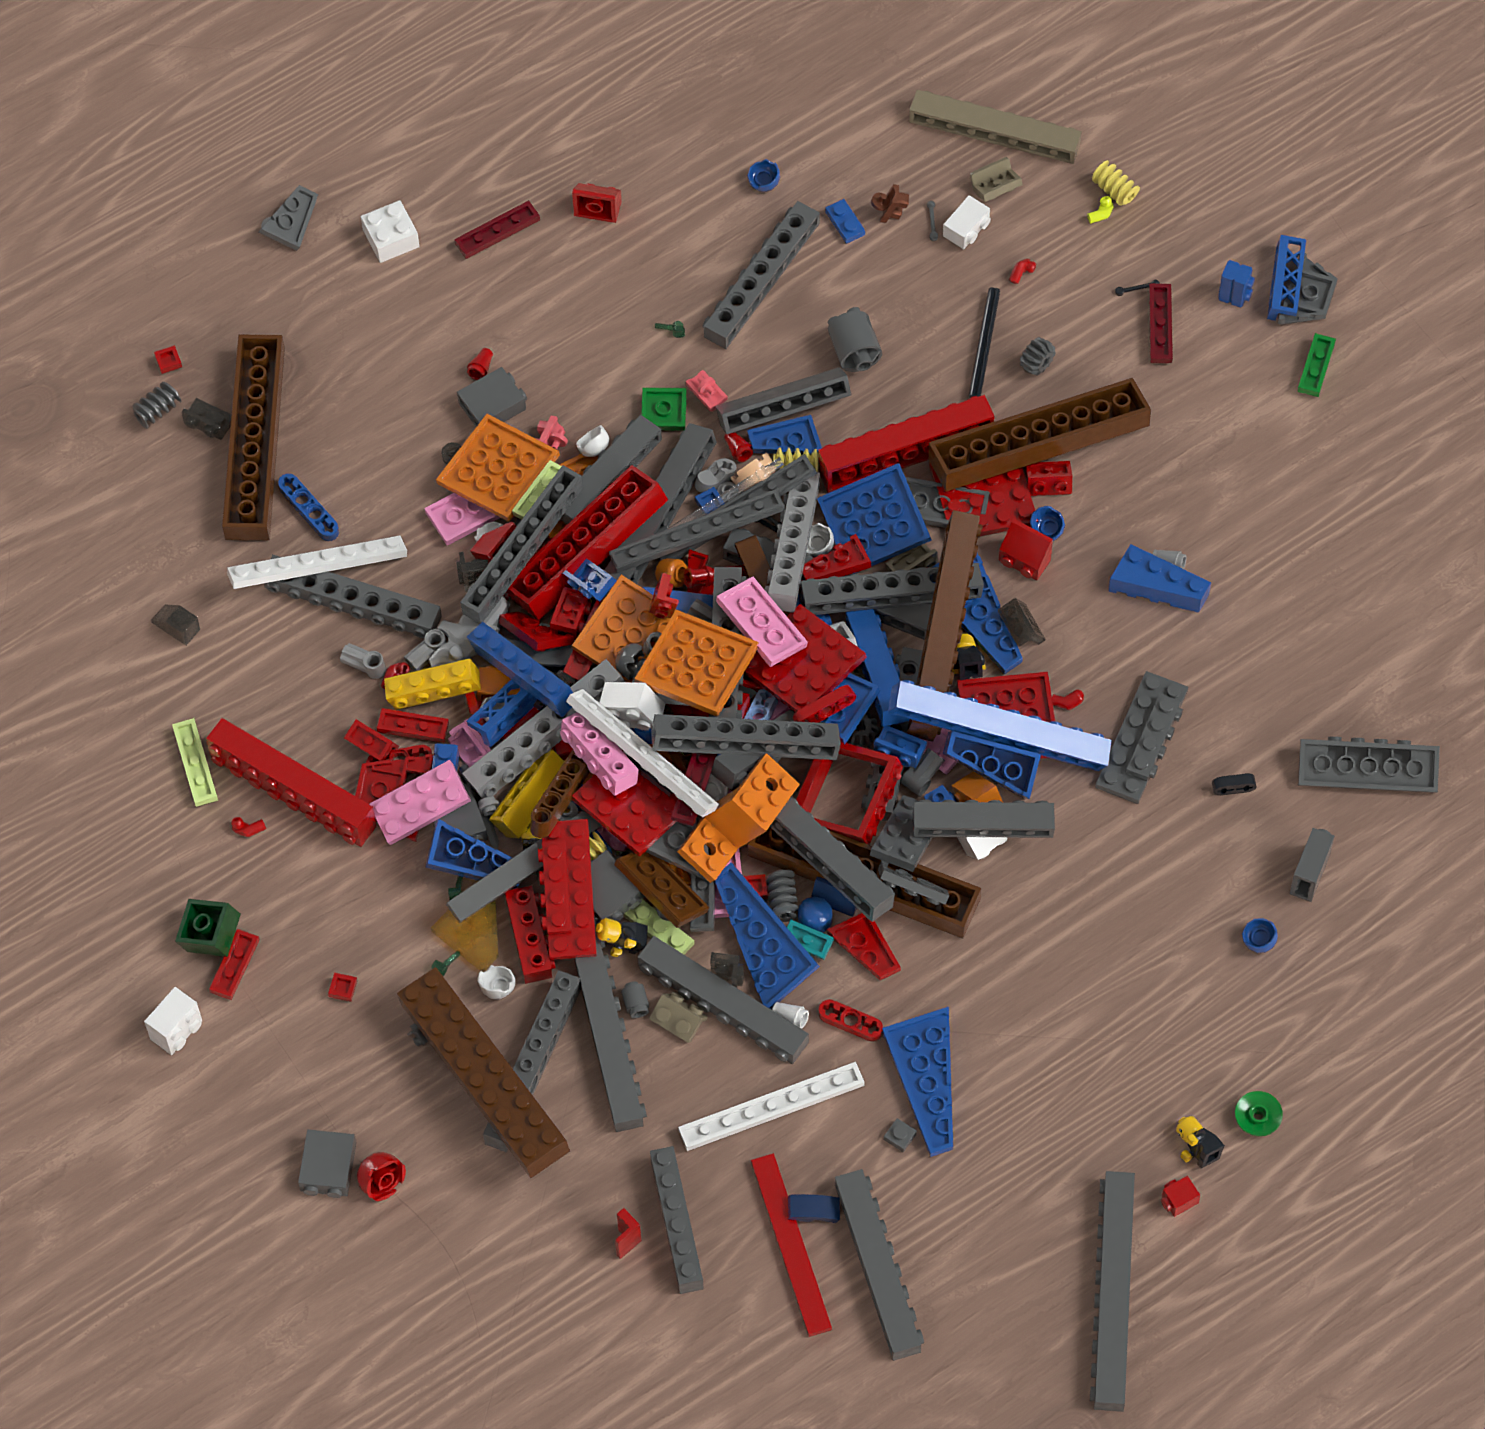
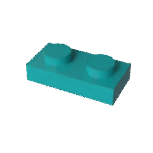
M790 920L787 928L807 952L812 956L825 960L834 938Z

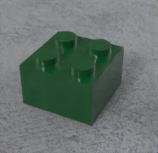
M188 899L175 942L190 953L228 957L241 913L229 903Z

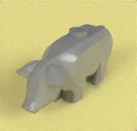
M504 596L484 621L485 624L497 633H499L502 626L499 624V615L508 613V608L510 607V602ZM462 615L458 624L443 620L438 630L442 631L449 640L441 645L429 658L431 668L469 659L477 655L467 636L479 623L465 615Z

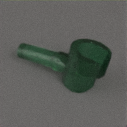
M675 321L673 324L655 323V328L673 331V336L676 338L685 336V328L681 321Z
M462 876L457 877L455 888H448L449 901L462 893Z
M456 951L444 963L435 960L431 968L436 967L444 976L450 964L461 955L460 952Z

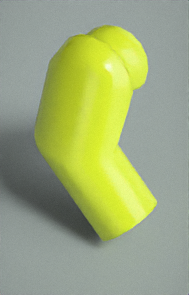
M1104 196L1100 199L1101 204L1097 211L1087 213L1090 224L1109 218L1114 207L1109 196Z

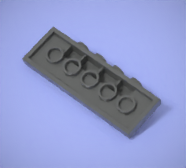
M1148 671L1145 672L1110 751L1108 766L1102 769L1095 788L1139 804L1149 779H1154L1157 773V760H1162L1167 747L1164 745L1166 740L1170 741L1175 731V728L1172 726L1175 721L1179 722L1182 716L1183 709L1181 706L1188 692V686Z
M1333 736L1328 737V740L1300 739L1298 786L1437 793L1440 746L1411 745L1409 740H1397V744H1388L1387 739H1374V743L1365 742V738H1351V742L1342 741V737Z

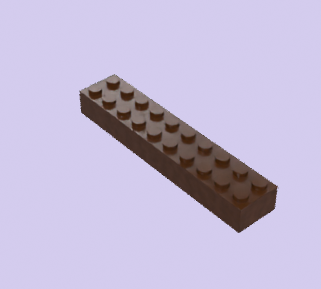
M238 334L222 523L225 540H270L285 355L282 335Z
M1129 378L929 442L928 460L947 492L1150 426L1151 408L1134 379Z
M953 510L946 526L916 682L917 686H931L936 691L942 693L949 691L954 678L952 670L958 657L956 649L962 636V629L960 628L966 615V608L964 607L969 598L970 587L968 586L974 572V566L972 565L978 551V545L976 544L982 530V524H979L980 516ZM909 719L907 734L933 742L936 735L941 734L942 728Z
M770 826L766 832L748 843L749 857L783 870H792L796 875L814 882L816 877L825 879ZM829 830L836 840L841 841L850 853L856 855L862 864L869 870L874 871L880 879L878 866L881 860L870 856L873 846ZM890 863L887 866L894 871L901 868ZM917 864L913 872L901 868L912 875V879L917 881V878H921L948 890L949 898L946 905L940 902L939 905L927 901L925 896L920 894L917 896L910 895L904 891L905 888L896 885L895 888L891 887L895 896L893 908L889 911L963 939L981 900V888Z
M436 967L397 992L402 1007L530 1178L570 1152L567 1140Z

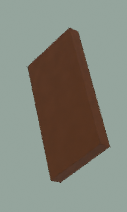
M631 852L618 858L614 864L676 928L706 914L710 908L662 859L647 852H644L640 857Z

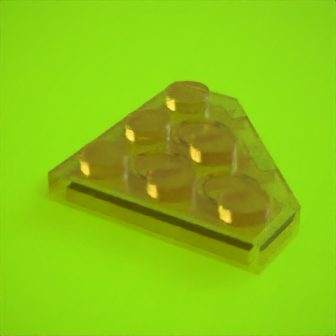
M496 899L461 923L457 921L448 909L431 927V931L482 972H485L499 957Z

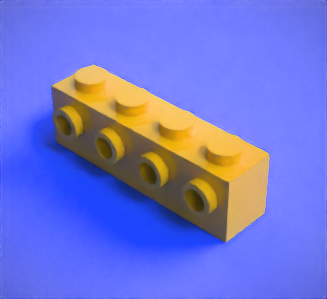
M470 658L384 679L386 700L395 710L481 690L479 669Z
M550 750L537 759L529 768H526L489 820L506 837L520 838L524 832L526 833L527 827L531 822L533 809L564 763L560 756L554 750Z

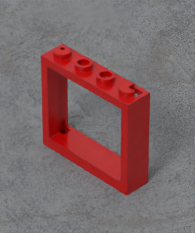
M840 742L838 754L886 766L859 830L814 819L828 830L870 845L873 836L876 837L880 820L885 816L887 803L894 795V787L897 780L902 777L903 765L896 756ZM813 760L796 799L806 812L811 813L833 760Z

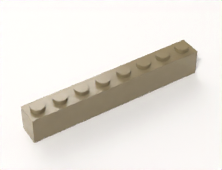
M916 91L909 114V122L1071 164H1074L1081 144L1082 131L1074 128H1066L1051 122L1035 120L1032 117L1015 115L1012 112L995 110L992 107H984L969 101L956 100L949 96L936 95L929 91Z

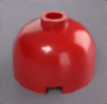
M373 1153L363 1160L358 1169L357 1179L359 1187L369 1198H373L375 1201L385 1200L396 1193L397 1190L393 1188L399 1182L403 1183L406 1169L405 1165L390 1153Z

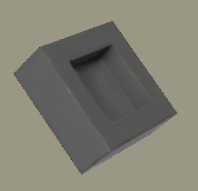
M897 1118L884 1135V1140L904 1152L916 1136L917 1130Z

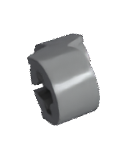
M726 458L714 461L707 470L701 471L698 474L695 482L696 490L700 493L712 487L718 490L722 483L730 481L731 477L734 476L737 468L736 464Z

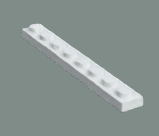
M401 536L227 567V575L233 589L403 558L407 557V549Z
M581 689L569 695L566 702L573 707L574 711L580 713L592 726L603 732L610 741L617 744L626 755L632 757L644 770L656 777L659 783L669 788L678 799L683 800L696 814L704 817L716 810L719 804L657 751H653L650 745L585 690Z
M856 1062L682 1125L678 1127L686 1150L689 1151L864 1086V1080Z

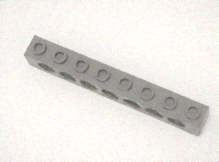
M818 472L784 495L783 504L786 509L781 512L780 522H783V524H778L777 537H780V539H775L774 552L776 555L772 554L771 568L773 570H769L767 584H770V586H766L765 591L777 606L786 612H795L820 487V473Z
M605 659L570 688L573 693L583 689L596 701L600 702L605 682L625 681L618 671ZM546 706L463 772V776L482 799L494 796L498 790L513 781L517 775L526 768H529L537 759L548 753L552 747L563 740L560 735L562 720L565 716L568 717L576 713V711L572 707L561 717Z

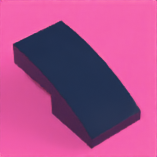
M811 1194L789 1195L788 1219L809 1223L813 1220L837 1223L840 1221V1197Z

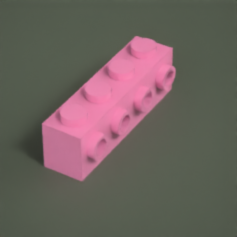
M577 712L562 720L560 735L563 741L570 744L576 756L584 760L590 772L597 775L605 789H609L615 796L637 784L639 769L617 744L610 741L603 732L592 726L584 716Z

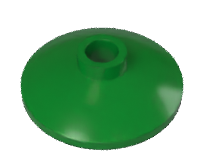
M1249 1092L1237 1102L1235 1108L1236 1122L1244 1132L1252 1136L1262 1137L1270 1135L1279 1128L1282 1122V1107L1279 1101L1267 1092ZM1260 1114L1262 1119L1257 1120L1254 1118V1115Z

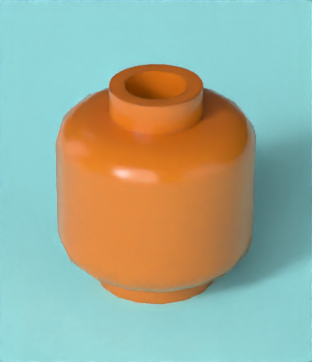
M662 559L656 566V580L658 582L662 573L672 575L670 583L673 584V588L681 587L685 584L683 575L687 566L680 559Z

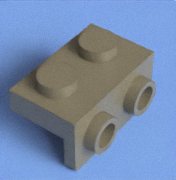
M1007 157L970 173L973 191L984 202L993 200L997 196L1013 191L1015 188L1023 185L1021 177L1011 169L1010 160Z
M926 544L899 554L885 563L886 569L889 572H894L900 569L932 568L938 562V552L935 549L930 550Z
M675 992L662 994L649 1019L687 1043H690L701 1023L706 1021L708 1016L703 1014L704 1010L694 1004L690 1006L683 1001L684 998Z

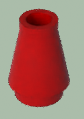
M482 348L480 353L467 365V374L472 379L479 380L488 374L493 352L488 348Z
M736 432L725 434L724 439L728 444L733 459L745 462L751 458L753 454L751 444Z

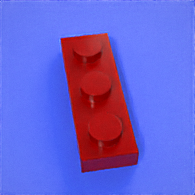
M382 708L377 732L444 743L449 719Z
M240 929L236 930L228 957L224 956L209 988L210 993L232 1000L259 943V936Z

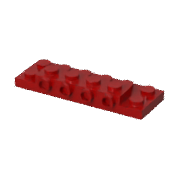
M588 819L558 821L547 837L542 838V848L538 849L539 863L543 862L544 871H539L540 885H545V893L541 894V907H546V916H542L543 930L548 932L550 960L595 957L597 956Z

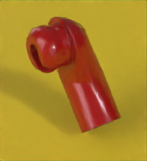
M1027 258L1017 262L1009 281L1019 284L1023 273L1026 271L1033 273L1035 271L1036 263Z
M400 662L389 666L380 686L385 689L384 679L409 673V664Z
M1078 689L1065 697L1056 694L1052 695L1053 706L1066 710H1072L1084 700V693Z
M235 817L231 821L232 830L245 837H251L266 830L262 819L252 824L244 822L241 817Z

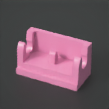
M467 718L449 732L451 737L448 738V742L458 745L459 757L470 768L490 752L491 749L484 744L478 731L467 725Z

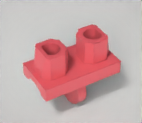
M704 370L686 381V386L711 412L716 410L715 406L728 400V396Z
M550 416L548 421L539 422L537 431L541 437L540 439H535L557 450L558 447H565L568 440L564 436V428L557 421V416Z

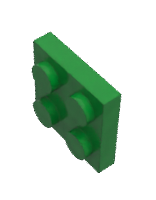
M642 388L641 415L661 430L685 431L687 388Z

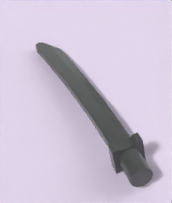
M467 764L462 765L459 769L461 773H463L469 767ZM462 776L463 783L467 784L468 781L465 779L464 776ZM469 784L477 804L482 798ZM481 814L491 848L498 850L499 840L494 825L489 820L490 816Z

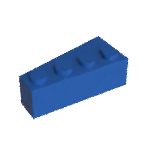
M1130 544L1110 578L1108 592L1116 593L1118 591L1126 593L1130 597H1144L1150 599L1151 602L1158 603L1161 601L1169 603L1173 607L1200 612L1209 596L1211 582Z
M948 731L943 754L1016 795L1024 799H1030L1041 754L955 731Z
M438 819L435 824L425 867L480 881L511 860L512 857L491 848L484 842L476 840L465 834V832L457 828L455 829ZM519 883L511 889H516Z

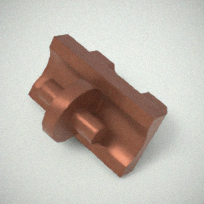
M896 184L892 185L887 195L878 192L871 198V205L876 210L883 211V215L880 218L882 223H887L889 218L900 219L902 209L907 208L909 204V194L899 192V185Z

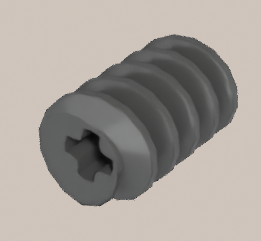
M162 382L160 383V388L155 387L153 393L148 392L146 398L142 397L139 403H134L132 406L137 420L144 428L148 429V420L153 424L156 422L154 415L161 419V410L169 413L167 405L175 408L174 400L176 399L180 403L182 401L177 391L171 385Z
M778 870L766 878L767 892L769 893L768 901L770 902L769 907L782 922H788L797 918V915L794 914V912L798 911V906L795 904L797 897L792 896L796 894V888L793 887L796 885L794 879H791L795 876L792 870Z

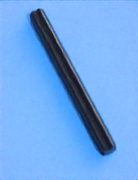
M990 287L988 289L969 398L973 396L979 397L982 393L1000 296L999 288Z

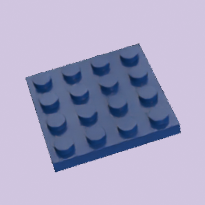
M899 463L817 498L827 524L834 535L836 545L847 543L852 535L857 534L871 561V566L932 541Z

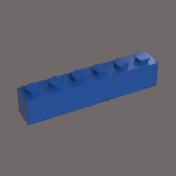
M873 609L846 612V625L854 635L857 647L863 650L867 656L860 664L865 680L878 685L880 688V692L874 699V704L882 726L909 721L908 718L888 713L892 686L900 682V671L898 665L893 663L892 648L887 647L886 632L881 631L880 616L875 615Z
M482 622L467 636V639L478 655L559 716L563 717L572 708L566 702L569 695L573 693L570 686L487 624Z

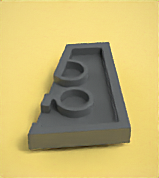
M299 185L258 233L297 251L302 243L318 194Z
M881 860L878 871L880 879L883 880L882 882L885 885L893 888L897 885L905 888L904 891L910 895L917 896L920 894L933 904L939 905L940 902L946 905L949 898L948 890L921 878H917V881L912 879L913 876L901 868L894 871L887 867L888 862Z

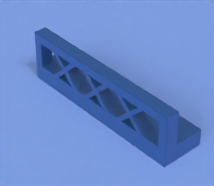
M1280 235L1275 252L1267 319L1276 321L1278 313L1291 316L1297 315L1306 239ZM1288 243L1299 245L1300 251L1293 254L1288 248ZM1290 261H1293L1298 267L1293 272H1290L1286 267V264ZM1288 279L1295 285V288L1290 291L1283 285V282ZM1288 298L1293 303V307L1280 306L1281 301Z
M511 679L466 722L469 727L481 733L484 744L491 748L540 701ZM520 688L517 694L508 696L512 689ZM505 703L501 709L493 710L496 704ZM489 717V720L483 726L477 723L481 718Z

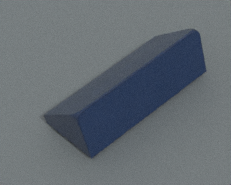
M816 877L811 897L824 898L833 910L848 916H854L857 907L828 880Z

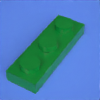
M1315 333L1297 392L1319 397L1336 338Z

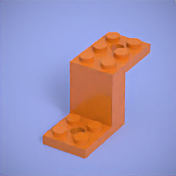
M765 753L737 789L716 801L719 804L716 810L701 818L677 852L704 878L712 883L717 879L738 848L767 831L800 784ZM766 781L772 783L773 791L767 788ZM704 845L711 849V855L705 853Z

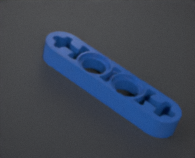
M290 473L282 475L278 481L279 490L323 540H335L339 535V528L334 518L295 475ZM285 483L292 484L295 491L292 492V489L289 486H285ZM299 496H306L308 501L304 504H299L296 502V499ZM312 511L321 512V516L317 519L309 517ZM324 522L329 529L332 528V532L325 531Z

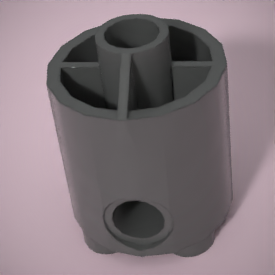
M859 307L850 308L846 313L831 317L828 320V333L842 369L848 372L865 371L881 359L882 350L869 316L864 311H860Z

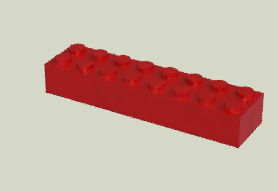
M985 395L973 396L967 401L958 404L952 403L946 408L931 410L924 415L910 417L903 422L889 424L882 429L871 430L861 436L850 437L834 445H826L818 450V472L827 493H830L898 463L903 469L927 461L929 442L992 423L995 416Z
M631 465L529 560L507 590L511 599L536 619L540 620L558 603L564 587L573 589L567 583L568 578L563 574L565 570L573 575L586 558L598 566L609 556V551L618 548L668 501L659 483Z
M224 718L220 719L207 736L208 750L214 764L219 767L225 766L230 769L234 776L238 778L243 777L248 780L254 788H262L267 791L271 798L284 801L291 810L301 811L307 819L314 823L316 821L321 823L332 834L338 833L347 843L351 845L355 843L362 847L377 827L373 806Z

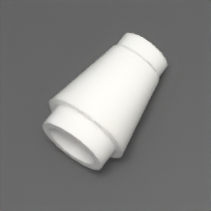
M776 1002L772 1011L801 1029L807 1023L809 1012L803 1006Z

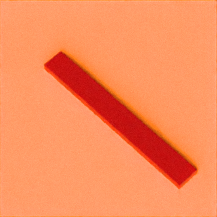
M772 1153L752 1159L751 1164L808 1336L811 1337L831 1331L832 1326L797 1221L788 1219V1194L775 1155Z

